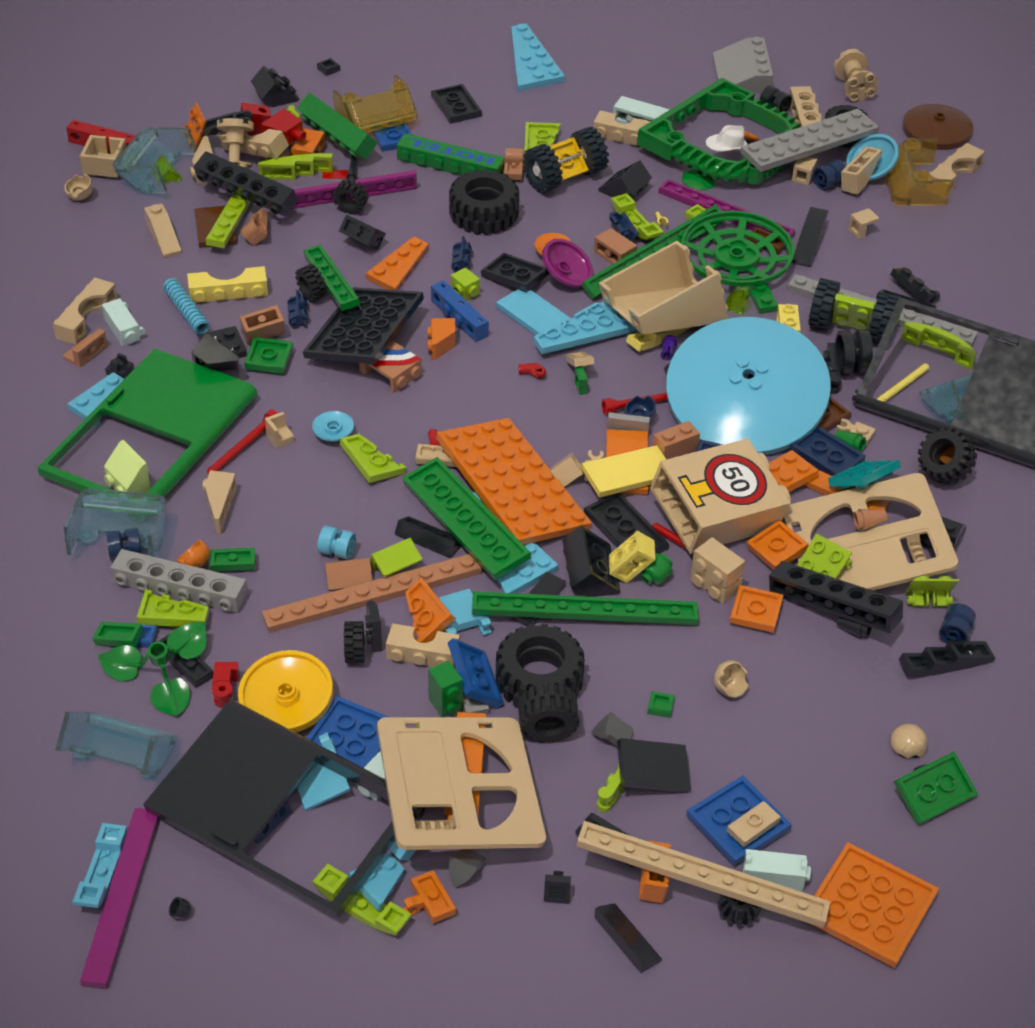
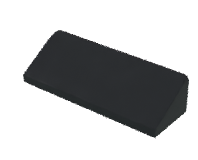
M407 516L398 520L395 530L396 536L405 540L411 538L413 543L443 556L451 558L461 546L451 533Z
M615 903L595 908L594 918L640 973L662 961L659 954Z

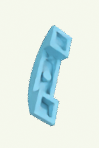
M102 823L95 841L96 850L84 882L80 881L73 899V905L99 908L108 894L122 850L127 826Z

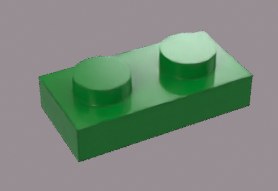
M767 283L747 287V291L759 314L777 312L778 304Z
M255 547L210 549L211 571L255 570Z

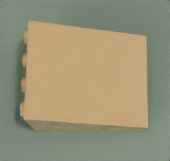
M678 241L599 282L603 300L642 334L708 325L729 319L727 314L728 306L724 300L725 292L721 286L722 277L720 273L708 265L705 267L707 277L697 282L693 276L694 267L690 262V251L686 245L683 246Z

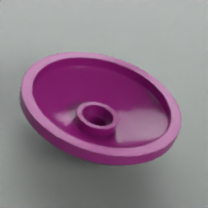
M552 239L544 246L542 251L544 265L550 275L561 284L579 288L582 287L581 284L585 280L593 276V267L590 259L576 244L565 239Z

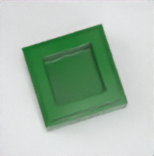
M583 366L575 368L574 382L580 395L587 394L588 378Z
M651 691L647 714L671 718L675 695Z

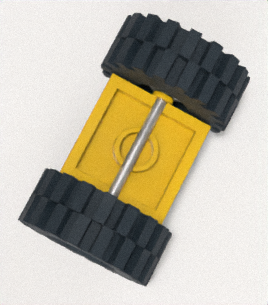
M587 127L572 133L569 139L551 146L541 144L527 149L525 154H523V164H525L523 169L527 173L525 175L526 178H529V184H532V188L536 189L538 193H544L559 187L562 183L561 181L582 173L584 175H591L604 170L608 166L607 163H609L607 158L609 152L606 151L608 147L604 144L605 139L601 138L602 134L600 132L597 133L596 128Z

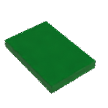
M955 751L893 781L917 825L978 795Z

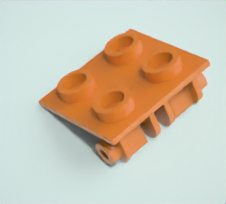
M197 102L191 108L189 121L184 127V133L193 151H196L204 137L202 131L206 123Z

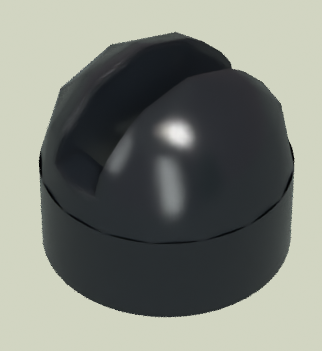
M175 897L169 907V915L177 919L188 917L192 911L190 902L181 897Z

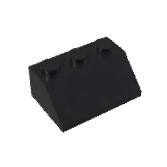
M582 525L562 539L563 553L566 558V568L570 579L569 584L573 591L579 592L585 597L618 595L620 593L618 578L610 575L609 554L612 553L610 543Z

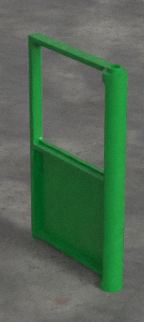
M154 348L37 467L38 473L42 477L126 509L132 520L143 522L257 397L258 392L249 382ZM104 414L189 446L140 500L53 466Z

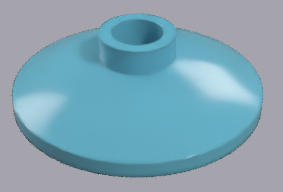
M328 411L314 419L312 429L314 434L322 440L339 441L341 438L351 435L354 430V422L346 413Z

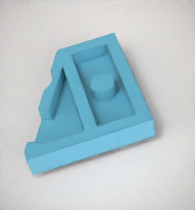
M390 853L385 854L359 889V892L377 911L381 910L384 901L393 892L395 884L402 878L405 868ZM355 870L349 872L348 880L355 872Z

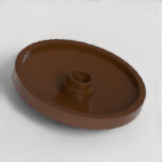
M923 104L913 107L905 114L902 125L905 135L910 140L923 147L936 150L959 148L970 141L973 133V123L965 113L942 104Z

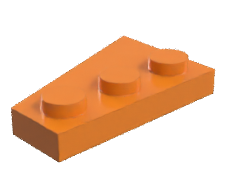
M422 577L405 592L409 611L414 620L412 624L417 633L416 641L420 643L431 642L435 638L437 631L442 632L456 619Z

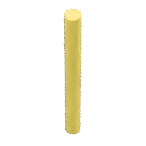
M926 363L921 365L879 396L877 400L886 402L927 372L930 369L929 365Z

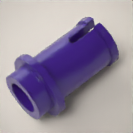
M667 335L662 339V359H665L666 354H668L666 360L673 358L674 348L678 343L673 335Z

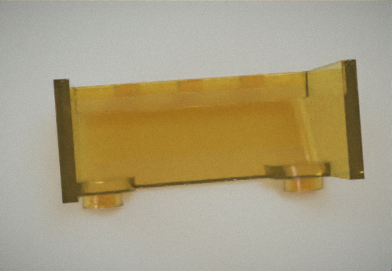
M394 75V82L390 85L391 90L361 98L353 92H348L342 96L339 92L333 90L335 111L366 133L417 119V111L408 84L397 75Z
M909 138L898 146V161L894 168L884 176L891 201L894 204L900 206L947 205L951 179L933 180L930 173L925 170L916 171L914 164H933L938 143L937 138Z

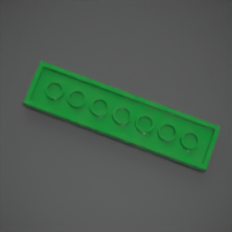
M438 457L402 477L403 483L494 580H497L532 558L531 552Z

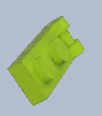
M619 763L616 773H611L608 777L606 786L598 790L597 809L602 813H607L611 810L625 788L621 787Z

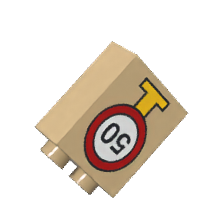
M749 438L663 460L660 462L650 486L651 491L690 554H693L695 549L712 537L724 545L756 536L778 520L782 521L791 504L789 491L784 485L777 483L770 472L768 459L763 453L756 451Z

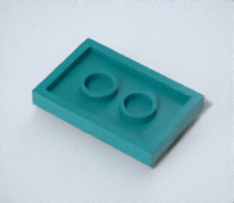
M900 460L861 462L829 477V486H838L839 489H846L851 486H856V489L866 488L869 486L868 483L881 481V477L893 475V471L901 468Z

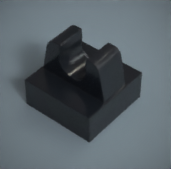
M118 353L117 357L110 361L105 371L107 375L114 372L125 379L134 370V364L128 361L125 355Z
M553 871V875L545 874L544 901L569 903L571 876H563L564 871Z

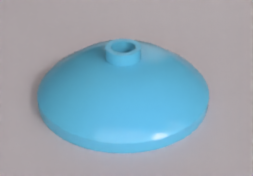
M873 134L859 140L851 148L847 156L848 165L866 146L882 149V155L869 179L871 181L885 176L894 168L899 158V147L892 137L885 134Z

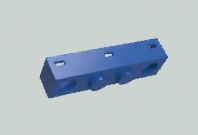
M444 280L431 286V301L442 310L444 315L449 318H455L456 326H459L475 342L488 337L489 321Z

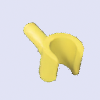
M656 212L657 225L659 227L664 225L665 229H667L668 219L661 217L660 212Z

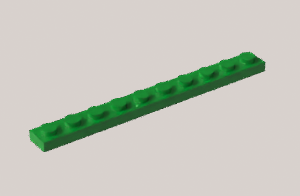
M717 204L585 280L581 284L592 300L600 296L602 293L599 282L675 241L681 243L684 231L691 223L705 215L721 212ZM724 221L714 222L711 225L714 228ZM705 228L698 229L688 242L706 233Z
M473 591L472 615L697 625L699 620L697 602L476 591Z

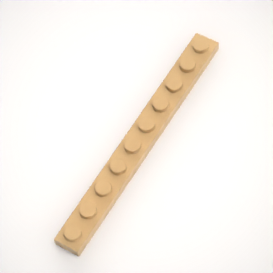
M587 821L583 823L576 847L822 928L826 923L830 901Z

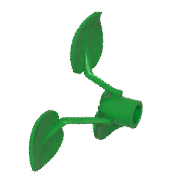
M194 622L178 627L168 636L167 645L159 641L152 643L142 661L141 654L135 647L122 645L99 654L100 664L112 679L127 682L135 679L138 672L137 668H142L147 660L150 659L154 666L161 668L165 682L153 687L150 694L152 705L162 713L179 716L189 704L190 690L187 683L181 678L168 680L165 664L169 660L168 653L172 655L179 653L180 657L186 660L199 657L204 652L207 644L205 622Z

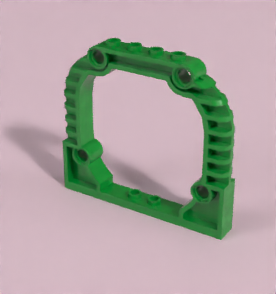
M720 78L639 128L637 145L668 161L677 158L678 163L682 164L685 162L686 167H694V171L698 173L702 171L706 177L712 175L714 180L718 181L724 178V182L730 183L735 179H739V183L747 182L755 185L770 178L791 162L760 172L746 158L741 161L725 160L685 141L684 134L674 131L673 127L703 108L727 111L733 116L743 115L774 130L778 134L800 128V124L795 122L793 116L788 117L787 112L782 111L780 113L779 108H771V104H763L761 99L754 100L755 93L724 78Z

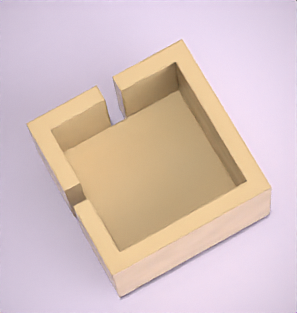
M90 135L80 154L82 173L92 176L118 178L120 174L118 161L127 149L125 138L109 137L111 152L109 154L106 136Z
M712 537L694 550L690 581L704 591L708 590V594L713 599L725 604L737 594L739 585H742L743 577L741 576L744 575L746 561Z

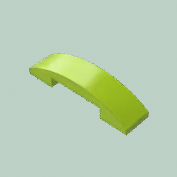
M627 193L611 198L615 211L619 214L624 211L639 232V238L650 239L664 234V231L655 222L649 223L638 212L636 202Z
M906 322L904 324L901 339L918 347L921 343L927 344L954 356V363L970 370L974 368L977 353L959 337L926 324Z
M327 863L312 883L325 897L333 901L348 881V875ZM359 891L344 910L364 924L392 935H397L411 918V913L391 901L388 905L384 903L382 909L377 911Z

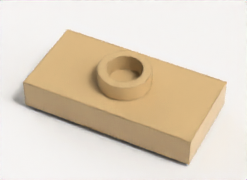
M585 352L565 355L566 362L574 366V368L594 364V357Z
M418 444L415 464H426L438 457L446 466L457 467L442 446Z
M763 801L728 825L727 832L745 847L778 824L781 816Z

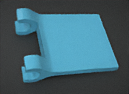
M470 589L439 597L456 618L443 632L457 634V631L478 625L483 636L492 633L489 628L491 621L485 615H472V592Z
M328 732L320 735L319 739L322 746L337 754L334 742ZM318 763L313 765L297 786L306 811L351 791L347 778Z

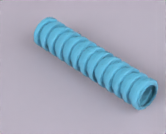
M170 278L165 281L163 285L164 291L196 334L206 333L210 328V323L176 278Z

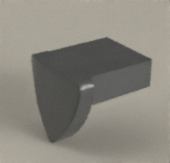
M612 712L599 721L592 730L595 736L600 739L605 738L615 746H617V741L620 738L631 739L633 732L631 726L620 720Z
M462 849L455 855H451L449 857V874L453 885L458 887L470 880L478 870L484 867L486 857L468 849Z

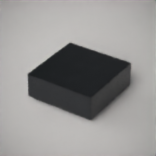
M332 58L317 63V69L326 76L341 71L340 65Z

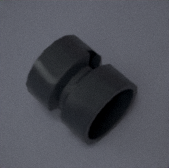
M772 85L767 86L760 95L763 104L769 103L771 108H779L780 113L782 111L787 112L792 103L791 95L780 91Z

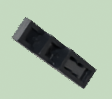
M810 207L792 263L811 267L829 210Z
M948 641L945 647H925L922 653H902L899 661L908 676H925L973 668L993 662L996 658L986 641Z

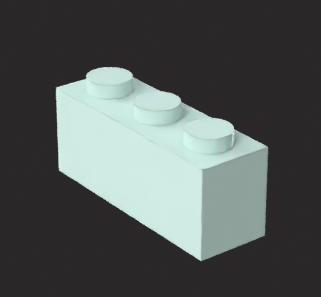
M621 96L613 107V113L617 114L616 122L621 124L630 123L633 118L651 122L670 110Z

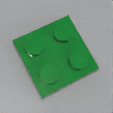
M254 337L244 362L245 369L284 374L293 350V342Z

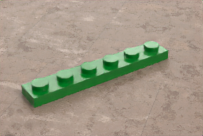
M321 244L303 250L309 264H314L315 267H318V271H321V276L324 277V283H326V289L342 311L350 310L360 305L358 296Z

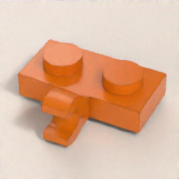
M434 870L411 878L410 885L416 896L403 900L406 906L403 909L411 913V917L416 915L422 908H424L432 923L456 915V907Z

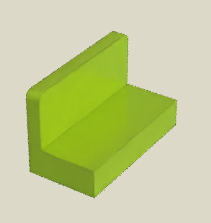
M408 538L373 553L370 558V565L373 571L379 569L382 576L387 577L421 562L422 557L412 539Z

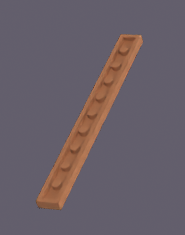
M471 554L268 609L262 611V617L268 632L272 633L365 607L366 603L370 600L379 603L406 595L405 592L421 577L433 588L481 574V566Z

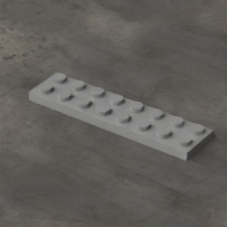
M855 109L742 146L740 153L762 172L878 133L879 126L862 111Z

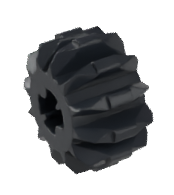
M720 894V900L717 905L721 919H727L728 926L735 923L738 929L742 924L749 928L752 921L756 922L758 920L759 912L761 911V907Z

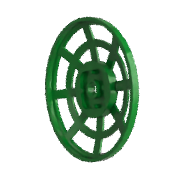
M721 211L705 215L687 227L681 242L683 246L686 245L689 249L698 252V259L702 265L697 266L690 259L696 273L706 278V266L709 265L714 270L722 267L729 270L730 273L729 275L720 273L722 277L721 284L729 286H757L774 281L788 271L794 259L793 240L782 226L764 216L745 211ZM720 221H739L738 229L715 231L711 223ZM750 222L763 226L773 233L764 238L757 233L745 230L746 223ZM702 227L709 234L700 242L699 246L688 242L690 237ZM737 235L736 237L724 240L721 238V236ZM744 236L754 238L759 242L757 244H754L753 242L744 239ZM779 237L785 244L788 255L776 257V251L771 242ZM711 240L717 243L715 250L707 249L705 246ZM766 247L770 257H759V250ZM703 254L713 256L716 262L708 264ZM787 261L780 271L773 275H767L775 263ZM758 263H769L762 271L755 268ZM748 271L753 275L737 276V273Z

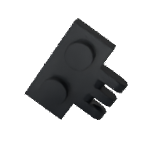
M370 600L366 603L367 615H364L366 629H369L365 630L367 644L372 645L373 652L382 651L381 619L377 604Z

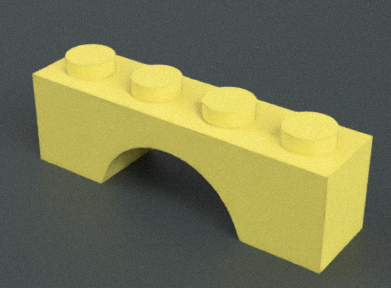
M265 266L245 268L240 276L229 280L213 278L207 272L187 274L189 294L194 303L268 296Z

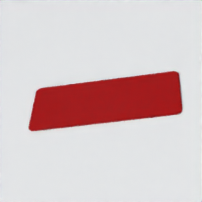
M349 170L323 172L322 178L346 179Z

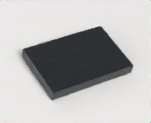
M463 84L431 91V97L450 124L482 117V110Z
M506 253L501 254L481 270L482 277L524 292H528L549 275L546 267Z
M620 738L617 741L621 787L688 793L691 790L686 745Z

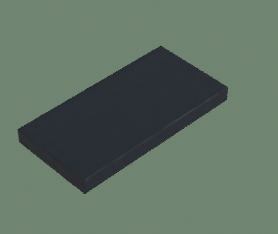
M620 492L584 507L586 516L616 548L636 531H639L654 540L655 553L659 554L669 549V543Z

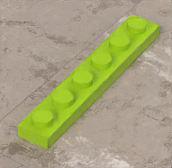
M235 194L232 195L208 234L206 245L225 248L251 201H245Z

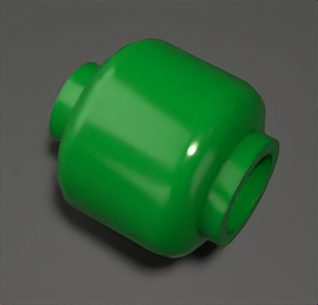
M655 553V561L642 570L640 576L646 584L650 585L652 583L659 586L672 574L673 569L671 566L673 563L665 554Z

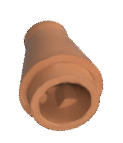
M858 509V511L853 512L854 526L856 529L865 530L877 524L887 522V513L885 509Z

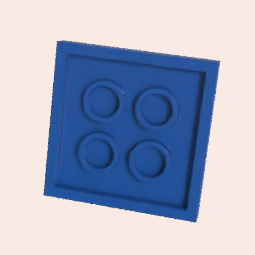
M336 696L326 714L317 722L307 738L322 746L319 736L328 732L334 742L337 754L364 768L380 752L377 723L379 719L389 716Z
M744 775L689 808L686 814L734 866L744 860L746 849L760 850L790 831L792 826ZM764 801L781 816L780 822L743 847L727 832V827Z

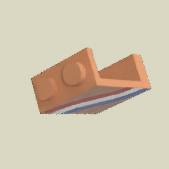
M392 341L376 364L359 363V371L367 374L375 369L390 379L391 392L395 393L422 374V360Z

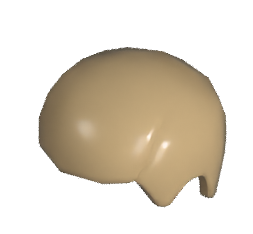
M76 174L73 179L68 180L64 185L65 194L75 201L87 199L93 189L91 178L87 174H84L83 177Z
M728 660L717 667L714 675V684L721 694L732 698L740 697L749 686L745 680L748 672L739 662Z
M900 725L890 736L891 748L906 759L916 755L922 758L928 750L926 734L917 725Z

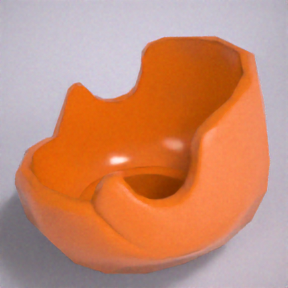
M198 540L177 558V562L202 568L209 559L210 549L206 543Z

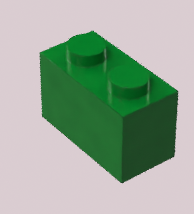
M448 660L428 669L429 700L439 715L446 717L462 710L463 679L451 662Z

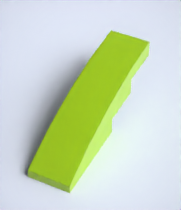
M333 153L292 155L258 163L259 174L272 180H296V176H314L315 172H333Z

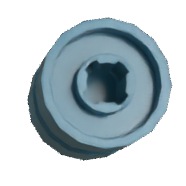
M325 525L318 538L317 550L319 553L330 556L335 553V557L349 560L356 546V533L347 530L339 532L338 528Z

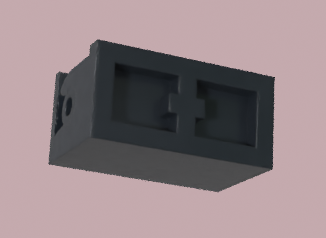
M347 214L338 231L379 250L386 235L385 232Z

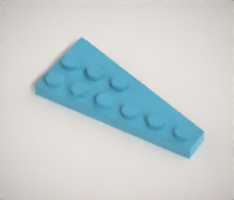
M527 23L511 26L517 90L523 91L565 82V75Z
M603 301L601 303L596 302L575 313L572 319L561 321V325L550 327L535 335L534 344L541 354L638 330L608 303Z
M474 491L473 494L484 504V502L481 500L478 494ZM535 542L526 544L524 546L531 552L532 558L498 578L497 582L504 593H520L538 583L546 572L551 574L557 572L558 564Z

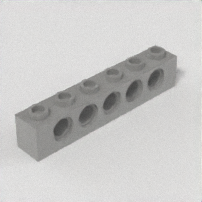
M124 549L120 550L110 567L113 583L136 588L141 591L148 589L159 595L166 594L173 598L195 602L223 611L238 613L248 595L246 579Z

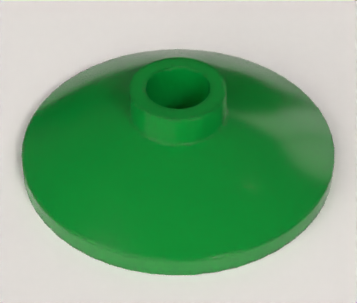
M694 168L687 170L682 175V182L687 187L695 190H709L715 187L718 182L712 179V175L706 177L702 171L698 173L694 171Z

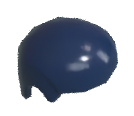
M637 395L627 402L624 412L627 415L650 417L651 422L656 414V403L649 395L645 398Z

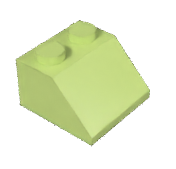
M124 440L120 441L104 465V480L115 491L140 500L151 489L147 463Z

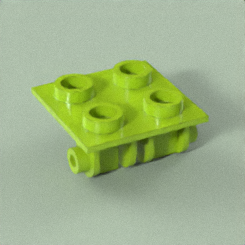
M816 533L797 566L837 579L842 569H849L852 566L853 562L850 560L852 552Z
M928 576L916 577L905 591V595H910L907 596V604H911L912 607H928L930 595L931 607H935V604L936 607H948V605L953 604V597L949 596V594L957 585L959 579H952L949 576H942L938 579H929Z

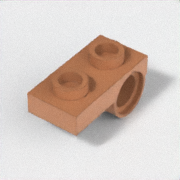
M522 148L505 149L504 174L513 180H522L524 153Z
M261 208L250 218L249 223L241 229L244 238L254 246L258 242L263 241L267 236V211Z

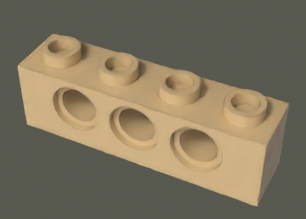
M811 86L790 87L789 95L792 96L790 109L795 122H799L800 127L821 121L822 115L818 112L819 106L815 102L816 97L815 93L812 92Z

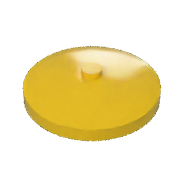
M296 650L271 653L256 661L243 675L238 689L239 703L294 732L303 731L317 723L328 711L334 694L331 674L325 664L311 654Z

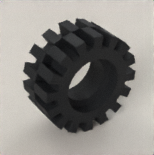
M344 179L334 190L332 198L335 200L334 204L339 205L337 207L339 210L342 208V212L346 213L348 211V214L351 215L353 213L355 215L361 212L369 199V196H367L368 191H364L366 188L365 186L361 187L360 182L355 183L356 180L354 179L352 181L350 179L345 181ZM346 193L352 195L355 200L350 199Z
M309 264L296 270L295 278L298 281L296 282L297 285L300 287L299 291H302V296L304 295L309 302L326 295V283H324V277L321 276L322 273L318 271V267H315L314 264Z
M363 621L344 622L345 663H364L365 636Z

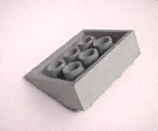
M746 38L713 52L712 56L717 80L724 78L753 93H762L767 86L772 85L773 73L764 38Z

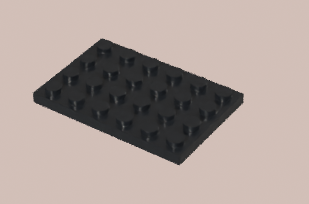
M353 287L352 289L358 296L360 305L344 311L338 306L303 350L304 358L331 360L333 362L376 364L423 301V292Z

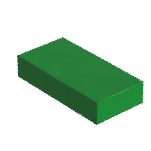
M101 621L92 639L95 645H130L136 647L144 628L138 623Z

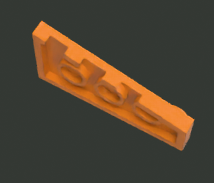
M413 236L366 273V279L384 289L398 290L400 284L403 285L406 281L408 273L414 270V265L419 263L428 251L429 243Z

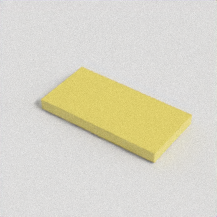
M656 445L582 463L581 469L597 495L603 497L651 485L660 462L666 460V458Z

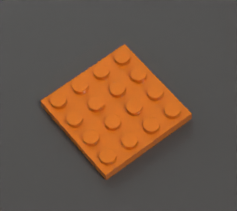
M847 842L814 895L830 901L826 923L823 928L816 925L813 926L896 968L936 898L939 888Z

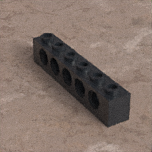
M207 151L204 152L193 166L196 177L200 181H206L215 188L224 189L231 195H238L243 200L251 201L260 208H267L274 214L286 217L298 201L294 189Z
M781 561L769 575L770 592L783 594L784 598L889 634L903 619V600L785 561Z

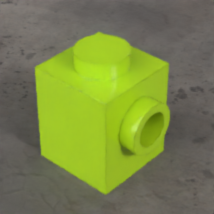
M465 267L451 275V287L467 301L480 294V278Z

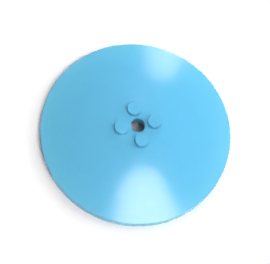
M729 318L701 328L681 344L668 368L666 381L667 400L678 424L690 421L700 432L701 440L724 445L749 438L757 452L770 455L790 448L791 444L805 438L818 426L829 403L830 375L826 362L816 346L794 328L765 318ZM752 374L754 377L751 379L744 378V375Z

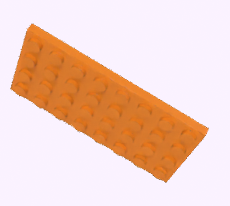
M510 418L437 432V441L487 508L523 545L568 535L580 525L588 530L591 528L592 522L559 480L553 476L548 466Z

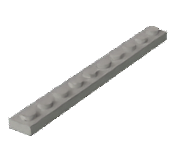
M795 274L788 284L787 291L814 298L819 281ZM842 288L839 291V294L875 302L876 305L877 299ZM905 308L897 323V326L904 327L906 322L934 326L959 337L971 347L978 333L977 331Z

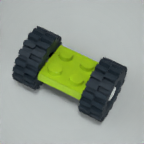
M820 278L812 300L808 325L828 330L832 321L838 325L849 326L858 330L867 329L870 332L872 341L880 342L899 296L880 292L875 305V302L839 294L840 282Z

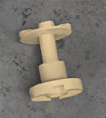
M849 49L840 54L841 57L834 62V71L840 80L846 81L844 87L846 96L853 102L873 97L878 87V79L872 72L866 71L868 59L865 54L858 49Z
M235 118L223 119V123L217 120V129L226 132V144L229 145L228 161L250 170L252 167L251 163L240 161V145H244V133L253 131L254 123L248 120V124L243 123V119Z

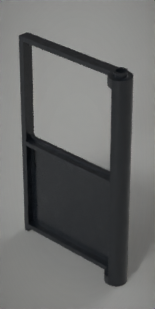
M899 297L860 389L855 390L852 401L855 402L854 406L931 433L935 429L940 431V427H945L946 429L949 427L954 428L970 439L977 449L1035 468V341ZM904 308L988 335L951 424L869 397L870 385Z
M235 700L229 701L143 804L147 812L336 918L340 917L396 841L393 822H391L333 901H327L245 855L244 853L315 763L330 769L388 801L389 799L384 778ZM426 807L412 808L414 821L423 817Z

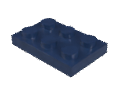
M817 426L808 436L790 446V451L793 450L807 462L831 476L864 462L866 458L865 454L820 426Z

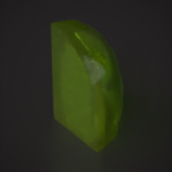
M161 154L154 165V174L157 179L163 183L177 182L183 177L174 165Z
M739 287L730 293L726 301L728 311L744 315L749 304L750 287Z

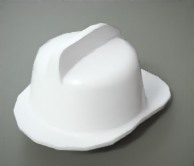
M726 125L719 134L706 139V146L719 152L741 149L742 146L747 145V142L744 140V127Z

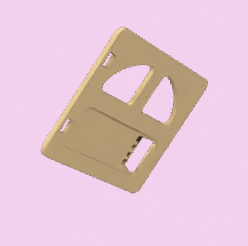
M913 473L869 484L866 488H853L790 504L784 515L785 524L791 530H793L792 526L800 525L801 531L796 532V534L810 545L812 541L811 536L816 526L829 514L842 507H849L853 513L858 511V509H868L866 503L870 500H892L905 503L917 509L921 513L918 517L882 526H872L865 530L858 529L857 532L828 539L852 552L850 560L853 562L852 566L849 569H842L837 579L870 590L910 582L919 576L930 577L954 571L958 567V558L926 478L921 473ZM926 533L936 555L935 558H926L920 543V534ZM906 538V544L914 563H908L900 542L901 539ZM804 553L797 557L798 563L801 560Z
M384 717L379 719L377 734L395 840L398 847L404 850L539 848L545 844L546 833L517 720L509 717ZM405 725H419V727L406 728ZM479 725H491V728H479ZM470 737L488 745L505 761L511 772H468L461 738ZM472 791H513L516 794V804L510 816L495 828L488 830L481 828L477 818ZM451 807L453 814L449 820L414 821L412 808Z

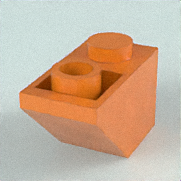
M431 318V326H428V338L432 339H428V351H432V359L439 358L455 347V318Z

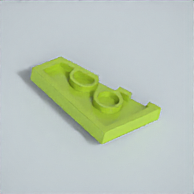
M355 434L340 439V446L368 483L406 474L407 467L402 463L398 465L393 461L392 456L382 454L377 450L375 444L362 435Z

